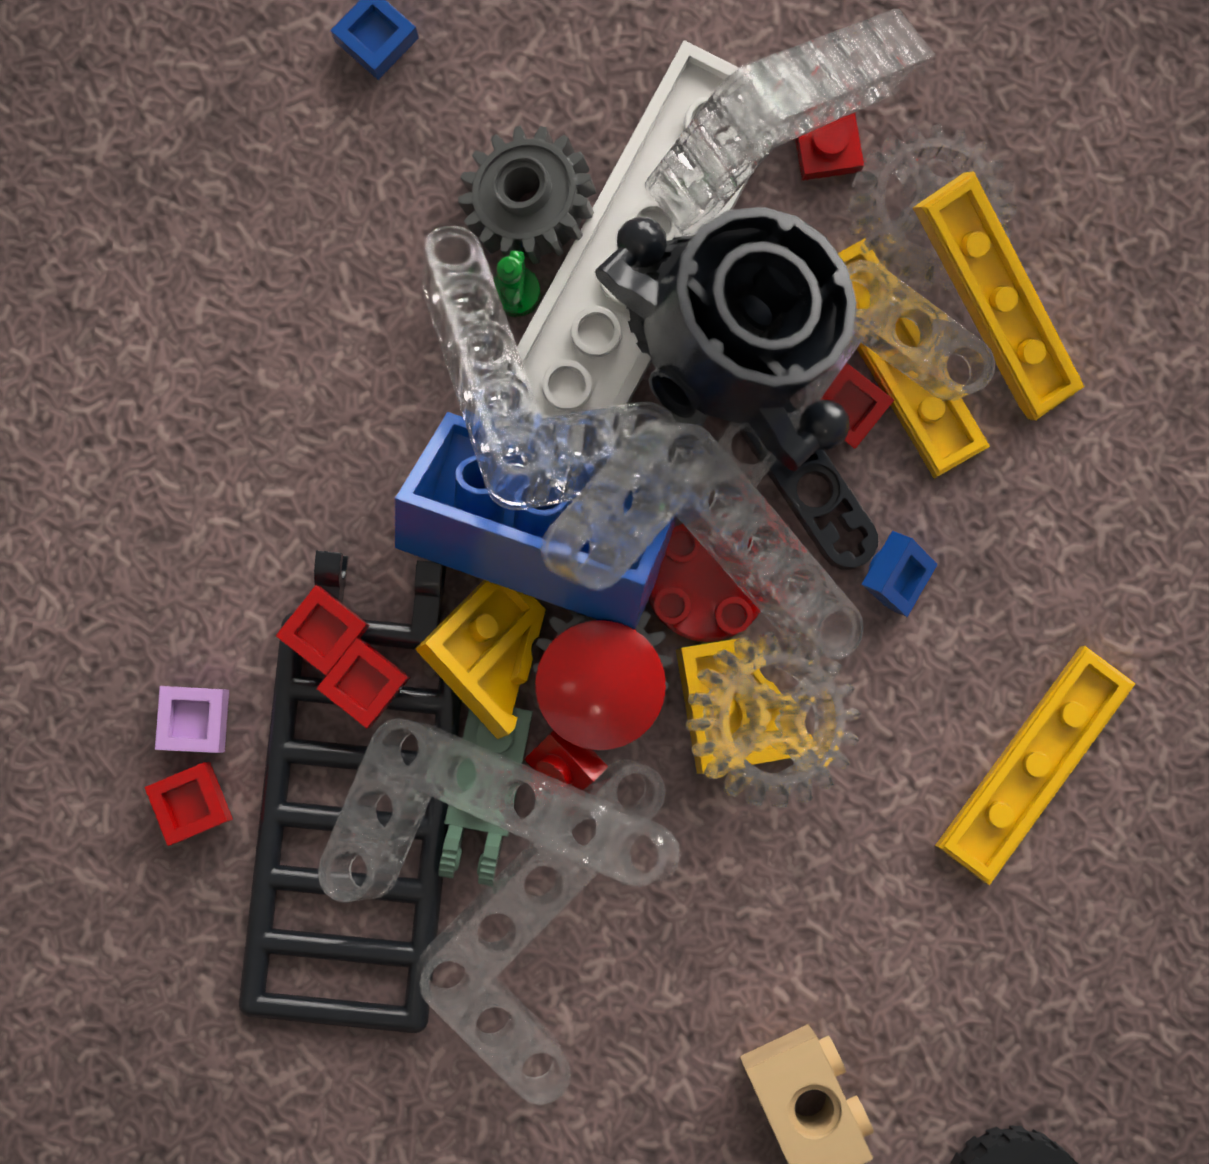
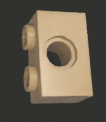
M807 1024L740 1056L788 1164H864L873 1160L864 1140V1137L874 1133L873 1127L857 1095L846 1100L836 1077L846 1073V1069L829 1035L818 1040L812 1028ZM820 1090L826 1093L825 1104L817 1114L802 1116L795 1112L796 1101L804 1092Z

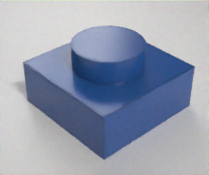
M359 0L330 30L334 41L377 80L419 39L416 26L386 0Z
M892 531L882 549L871 560L868 573L861 585L885 607L908 617L938 564L913 538Z

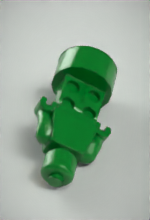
M510 251L509 256L502 258L498 262L497 275L494 277L491 286L492 297L497 308L505 315L511 317H524L532 313L538 306L541 298L540 284L535 274L525 267V262H523L525 256L524 252Z

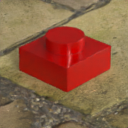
M855 108L794 117L792 124L802 181L862 171L864 160Z
M842 360L807 406L819 400H833L843 406L849 415L850 430L844 441L856 449L894 402V399Z
M315 585L276 634V637L327 676L354 640L361 638L370 625L322 587Z
M356 638L316 689L368 729L374 725L410 677L364 640Z
M554 730L524 758L536 772L541 784L549 791L554 792L565 805L577 797L608 768L607 764L594 750L574 745L563 739Z
M211 762L200 763L144 787L167 847L233 820Z

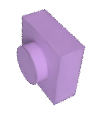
M160 686L155 750L225 752L229 690Z

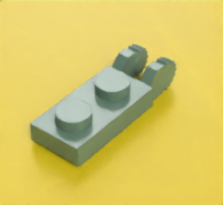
M514 708L512 715L518 717L515 729L509 735L497 740L469 709L445 824L449 825L444 841L439 876L453 879L455 871L460 866L464 830L469 829L488 833L484 852L480 855L477 874L479 876L478 884L493 885L503 836L508 837L533 711Z

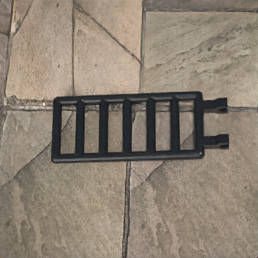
M316 550L314 566L315 585L322 587L343 603L349 556H343V553ZM417 560L412 624L362 619L370 627L362 635L361 639L369 645L416 649L440 624L447 566L436 562ZM290 613L284 617L281 624V628L293 613ZM280 640L239 1009L243 1015L248 1017L419 1033L427 1027L429 1019L443 877L439 876V867L449 825L445 824L454 780L462 700L439 676L438 690L404 686L385 709L435 714L431 752L294 739L298 701L336 704L316 689L324 678L301 676L303 657ZM291 764L428 777L425 815L287 802ZM284 827L422 840L418 878L280 865ZM277 890L415 904L411 942L274 929L273 921ZM270 954L407 967L405 1005L266 992Z

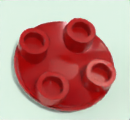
M699 518L677 525L673 529L655 585L649 597L652 609L662 623L670 630L682 637L695 641H720L745 631L760 614L768 596L770 578L763 550L759 542L748 532L726 520Z
M593 620L570 626L551 642L538 665L535 687L537 702L542 715L559 736L582 748L610 750L635 741L652 726L664 702L666 680L658 653L643 635L629 626L618 622Z

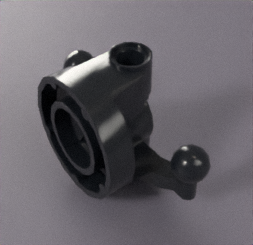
M765 207L728 210L697 230L669 273L658 283L651 277L634 271L631 267L647 268L661 260L667 246L664 229L650 217L637 216L625 222L618 231L617 250L595 270V275L621 303L645 319L644 332L651 360L656 368L650 374L649 383L651 390L660 403L670 412L682 418H690L697 411H700L704 415L737 423L748 422L766 448L791 471H797L817 449L829 450L842 444L850 430L849 415L840 404L833 400H819L808 405L799 420L800 435L796 433L790 416L783 407L794 394L820 378L837 363L853 336L857 304L848 268L828 239L794 215ZM737 305L744 318L755 328L763 332L758 337L751 335L736 323L728 309L731 310Z

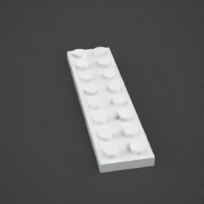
M685 40L683 41L592 208L594 211L593 217L587 218L580 231L583 236L580 240L575 239L476 422L594 462L599 461L651 363V357L647 353L641 352L636 344L638 340L635 334L630 331L628 321H630L629 309H626V306L597 279L595 270L617 250V235L622 225L637 216L650 217L658 222L666 233V241L673 240L674 237L694 235L702 225L728 210H733L789 105L791 94ZM631 267L634 271H638L639 269Z

